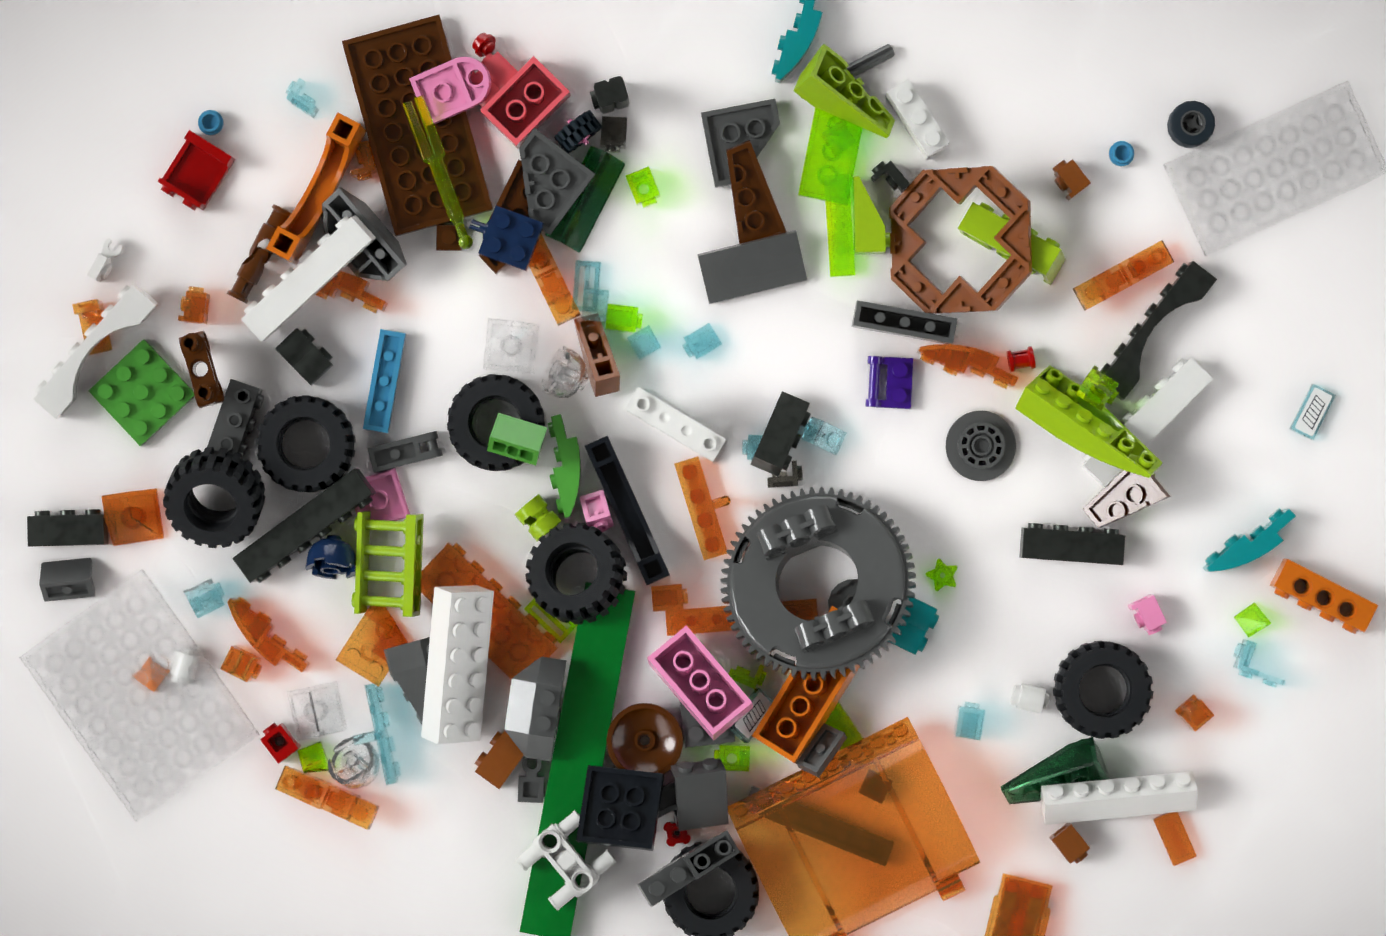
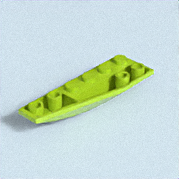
M1051 365L1025 387L1015 407L1023 415L1073 448L1124 471L1150 478L1162 465V462L1090 392Z

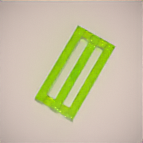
M535 598L524 608L560 644L578 625L570 621L569 624L571 626L567 629L561 622L542 609L535 602ZM534 605L563 632L561 636L531 609Z

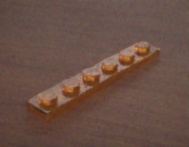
M817 598L781 601L783 606L796 617L809 621L814 620V617L818 616ZM726 606L665 610L667 636L677 634L686 625L693 634L732 631L730 627L736 622L729 623L726 618L732 613L724 612L723 608Z

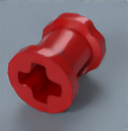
M1028 346L1026 350L1006 351L1010 373L1015 372V369L1036 368L1032 346Z

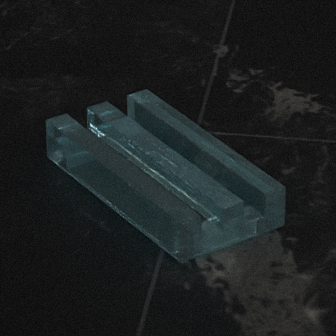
M576 260L572 311L597 313L601 262ZM581 266H585L583 304L578 306ZM595 267L593 306L588 307L590 268Z

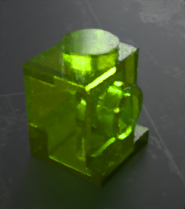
M649 166L625 176L637 206L642 204L643 208L657 203L656 198L660 197V193ZM642 185H646L649 191L646 194H642L639 188Z
M1094 365L1075 395L1102 411L1107 403L1112 405L1119 394L1115 389L1119 383L1098 371L1099 368Z
M719 744V750L714 749V758H721L726 771L749 772L750 745ZM731 753L737 756V760L734 763L727 761V756Z

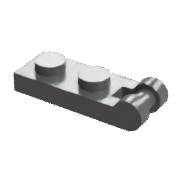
M437 431L367 448L373 473L443 456L436 440L438 439ZM427 442L429 451L422 453L419 443Z

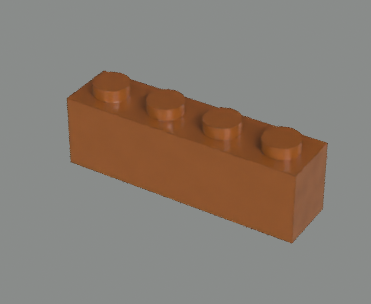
M505 730L503 733L497 731L489 742L493 745L488 754L483 751L474 763L478 766L475 772L498 789L501 788L524 756Z

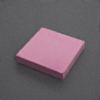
M396 468L365 477L376 493L371 496L373 501L362 509L359 506L355 508L356 515L358 512L371 511L370 520L397 521L406 518V515L410 514Z

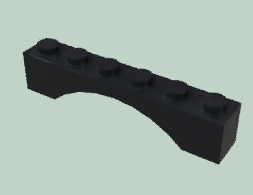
M605 436L585 445L584 447L614 510L646 585L670 576L609 437Z

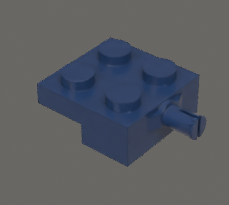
M495 206L492 217L487 224L472 219L471 223L474 225L470 224L469 229L483 233V241L478 254L527 271L544 226L543 222L499 206Z

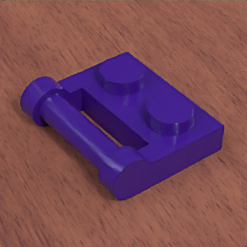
M868 356L867 364H870L869 392L865 407L911 409L913 358ZM880 365H887L885 400H878Z

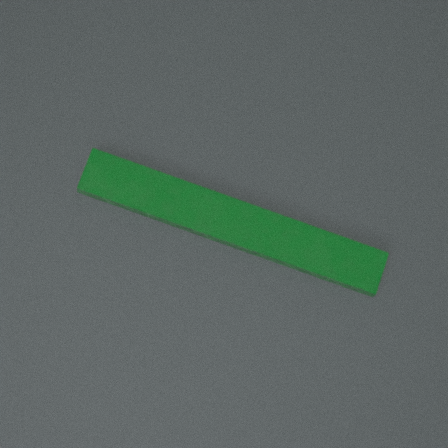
M585 582L584 590H586L592 583ZM625 589L623 595L618 594L616 598L619 600V603L616 607L611 605L607 609L609 613L603 617L599 614L596 616L597 621L589 623L587 620H583V624L577 625L538 835L551 824H559L574 810L580 815L588 765L603 767L607 746V733L611 725L636 591ZM576 828L567 836V840L585 861L588 843L576 841L578 828ZM547 834L543 837V842L547 847H554L557 844V839L554 835ZM542 857L532 865L520 932L538 936H571L578 898H572L559 911L550 903L548 898L565 885V880L547 858ZM582 874L577 875L575 878L576 883L579 886L581 884Z

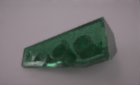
M1090 737L1066 745L1002 785L1001 791L1009 804L1038 802L1041 800V786L1110 779L1101 751L1095 739Z

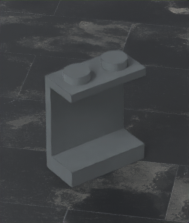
M707 758L703 761L692 763L685 761L678 765H671V772L675 778L677 810H673V816L678 830L684 831L729 824L726 769L721 758Z

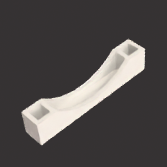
M137 284L131 287L126 285L117 295L120 300L115 306L110 304L102 312L101 316L103 319L98 325L93 323L86 330L84 335L87 338L81 344L75 343L68 351L70 357L66 362L60 361L51 371L53 374L52 378L48 382L43 380L34 390L37 395L33 400L55 419L60 418L77 399V385L80 372L94 347L116 330L142 324L159 305Z

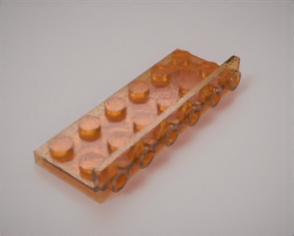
M448 542L422 570L421 593L433 604L434 587L478 585L494 591L488 658L511 680L541 656L550 657L559 648L556 645L557 638L548 630L545 633L537 627L540 622L531 613L525 615L519 609L522 605L512 595L507 598L501 592L503 586L493 577L489 580L482 574L485 569L476 560L471 563L464 556L467 552L457 542L454 545Z

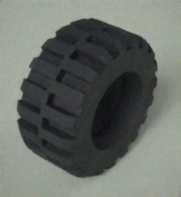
M488 374L487 376L477 377L468 384L466 383L461 388V391L454 396L453 403L447 414L449 415L447 430L450 434V441L457 450V453L468 463L484 470L506 471L525 462L487 451L488 445L482 443L473 430V416L477 408L488 400L502 399L511 403L516 408L521 420L544 427L545 415L538 397L523 382L507 375Z
M302 395L287 398L288 400L283 402L280 401L274 405V409L265 414V420L262 424L260 423L257 430L259 435L256 438L255 446H258V453L256 454L258 460L263 465L262 469L271 477L272 481L288 490L317 492L327 489L341 479L343 474L349 470L352 457L355 456L354 443H356V438L353 435L351 422L348 421L345 416L346 414L337 408L335 404L319 397ZM302 420H311L320 424L326 430L330 441L326 458L320 464L311 468H300L292 464L286 458L282 446L283 437L287 429L294 423Z
M206 447L204 452L197 449L192 451L190 456L185 455L179 461V464L174 467L164 491L163 506L166 508L165 515L168 520H172L171 526L176 532L180 530L182 532L181 536L186 540L190 538L195 541L194 544L199 546L207 544L208 548H217V545H221L222 548L230 547L232 542L238 544L244 540L245 536H249L253 532L255 525H257L266 496L264 495L265 485L260 481L262 476L257 469H252L253 464L248 459L244 461L241 459L242 455L237 452L231 454L225 448H220L219 451H216L214 447ZM205 484L219 486L231 494L236 502V507L227 511L209 509L197 500L193 493V488Z
M566 523L563 524V529L561 530L557 527L550 529L551 534L548 537L542 535L538 539L541 542L540 545L532 547L530 553L533 555L532 560L527 559L526 568L529 570V573H526L525 577L526 582L530 585L528 590L531 596L535 598V602L548 614L565 623L571 621L574 624H583V620L591 623L597 621L596 616L599 614L603 617L609 613L607 609L611 605L616 607L619 603L616 597L618 594L623 595L626 588L622 584L623 581H627V572L624 570L626 562L621 555L620 549L605 533H602L594 526L588 527L585 523H577L576 526ZM576 553H589L594 556L597 561V574L593 583L586 590L578 594L565 595L561 593L556 586V574L562 562Z
M1094 641L1082 644L1076 650L1073 649L1068 653V657L1059 664L1058 673H1055L1053 696L1056 699L1055 705L1057 710L1060 711L1062 718L1072 728L1087 736L1098 739H1113L1121 734H1128L1133 731L1132 728L1142 723L1144 714L1148 713L1151 708L1149 703L1150 699H1153L1154 691H1151L1153 681L1152 676L1148 674L1147 665L1141 661L1139 655L1121 644L1110 641ZM1097 666L1113 667L1121 673L1126 683L1127 690L1123 703L1116 710L1102 714L1089 710L1080 698L1079 686L1083 676L1090 669Z
M696 842L690 847H685L671 862L704 842ZM740 851V853L718 866V868L730 875L735 886L734 898L731 904L722 912L706 914L695 909L688 899L687 885L663 900L665 910L677 928L680 927L689 936H733L736 931L742 930L746 926V923L755 914L756 906H758L759 883L752 863L744 856L743 852Z

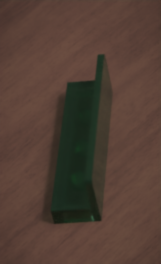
M590 146L582 164L596 175L551 235L545 234V236L568 246L578 253L581 252L625 166V163L594 146Z

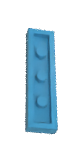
M380 329L363 429L389 433L406 333Z

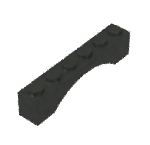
M1195 261L1189 262L1188 265L1183 263L1175 273L1178 277L1172 285L1168 283L1159 295L1162 296V299L1157 305L1152 303L1144 313L1147 316L1142 324L1137 323L1128 334L1131 336L1128 343L1125 345L1122 342L1113 353L1116 358L1111 365L1106 363L1099 371L1100 379L1097 383L1119 400H1124L1140 380L1142 351L1154 327L1174 309L1184 304L1201 300L1216 282L1217 278Z

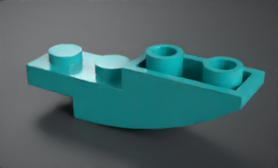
M815 0L799 1V3L804 4L802 14L796 13L793 28L798 30L792 31L787 29L786 36H780L777 50H781L782 53L780 60H774L771 73L776 75L775 82L777 83L783 81L797 67L813 42L823 13L813 10Z
M1279 508L1269 516L1270 522L1266 526L1262 527L1259 525L1249 534L1252 537L1250 540L1244 534H1240L1238 537L1236 534L1232 535L1225 541L1224 545L1226 547L1220 553L1215 551L1205 559L1207 564L1203 569L1206 572L1223 571L1239 567L1260 558L1284 541L1277 533L1296 517L1290 509L1282 511Z

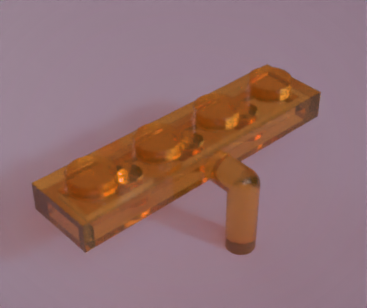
M698 456L674 463L703 559L707 560L727 554V548L715 509L729 505L731 502L730 498L722 496L711 499Z

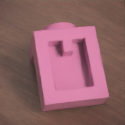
M604 490L579 497L588 527L594 526L601 532H605L614 526Z

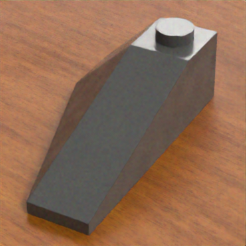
M430 637L384 649L390 675L402 688L403 696L407 702L410 701L415 709L416 717L421 725L423 721Z

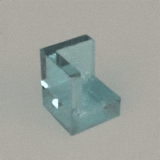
M584 288L581 318L583 320L606 322L610 291Z

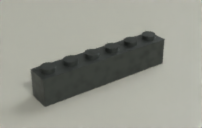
M355 468L232 559L250 583L255 581L261 583L272 575L270 570L278 566L280 569L292 560L290 556L298 551L301 554L311 547L310 541L318 536L321 539L332 531L330 526L339 521L342 524L352 517L351 511L358 506L362 509L373 501L371 496L376 492L360 469Z

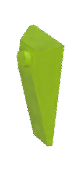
M823 44L800 74L794 92L820 110L884 138H888L895 122L893 116L875 96H869L862 87L865 83L860 78L855 79L847 70L848 63L827 45Z

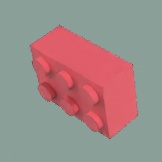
M533 56L480 111L485 118L519 149L534 128L538 129L571 94Z

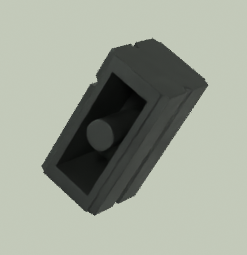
M617 76L610 78L609 82L603 80L594 83V91H590V96L595 110L600 109V112L605 114L614 111V108L619 110L629 107V97L623 77Z

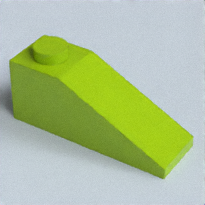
M854 176V254H885L886 248H890V232L885 233V225L860 177Z

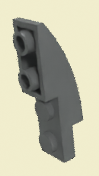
M725 830L670 862L637 885L650 907L737 855L740 851L729 832Z

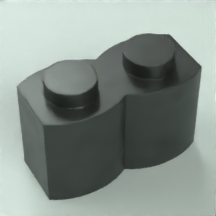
M296 328L275 349L312 386L333 366L330 362L333 357L323 346L318 349L312 343L315 338L305 328L302 331Z

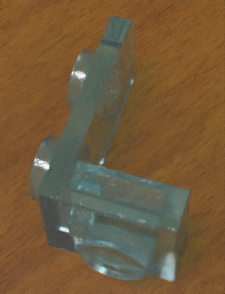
M1243 639L1242 643L1238 642L1233 657H1236L1233 668L1239 669L1238 675L1253 679L1254 675L1263 678V684L1277 688L1278 684L1285 686V680L1249 668L1257 643Z

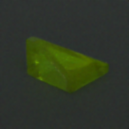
M1255 602L1234 616V619L1248 638L1271 624Z
M321 741L297 750L304 773L331 770Z

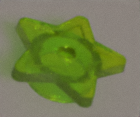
M937 559L935 569L926 572V576L934 580L935 591H939L945 585L956 587L953 575L958 567L957 565L946 566L941 559ZM941 573L945 574L944 578H941Z

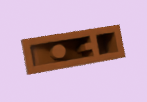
M596 313L574 319L585 367L595 397L620 391V374L599 314Z

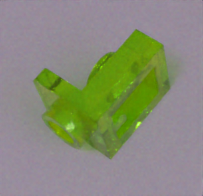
M759 664L754 677L749 676L750 670L737 665L736 669L730 667L728 674L734 681L755 689L757 685L762 686L767 672L763 671L765 666Z

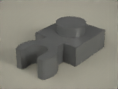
M524 758L522 767L526 772V776H519L518 802L543 803L544 777H537V772L542 767V761L537 759L536 768L531 769L527 765L528 758Z

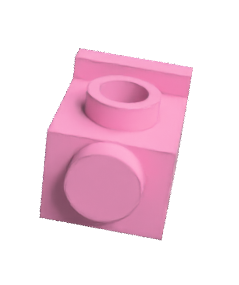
M1150 594L1128 604L1130 610H1136L1137 612L1133 616L1138 627H1144L1148 635L1161 631V625L1167 623L1154 595Z

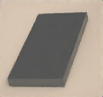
M796 230L697 254L709 304L807 280Z

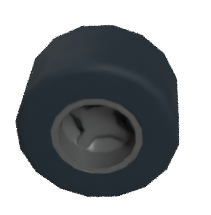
M1186 101L1178 105L1169 115L1167 122L1168 134L1179 146L1185 148L1198 147L1212 136L1215 129V116L1204 103Z

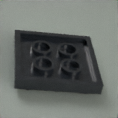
M588 765L576 841L653 851L664 774Z

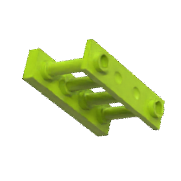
M371 511L358 512L354 520V530L357 532L355 592L352 594L351 599L354 614L367 612V606L398 607L403 610V617L419 616L421 609L424 514H407L404 521L370 520ZM370 530L403 531L405 534V544L403 547L370 545ZM369 555L402 557L405 560L404 570L402 572L369 570ZM368 580L401 582L404 585L403 595L401 597L368 596Z

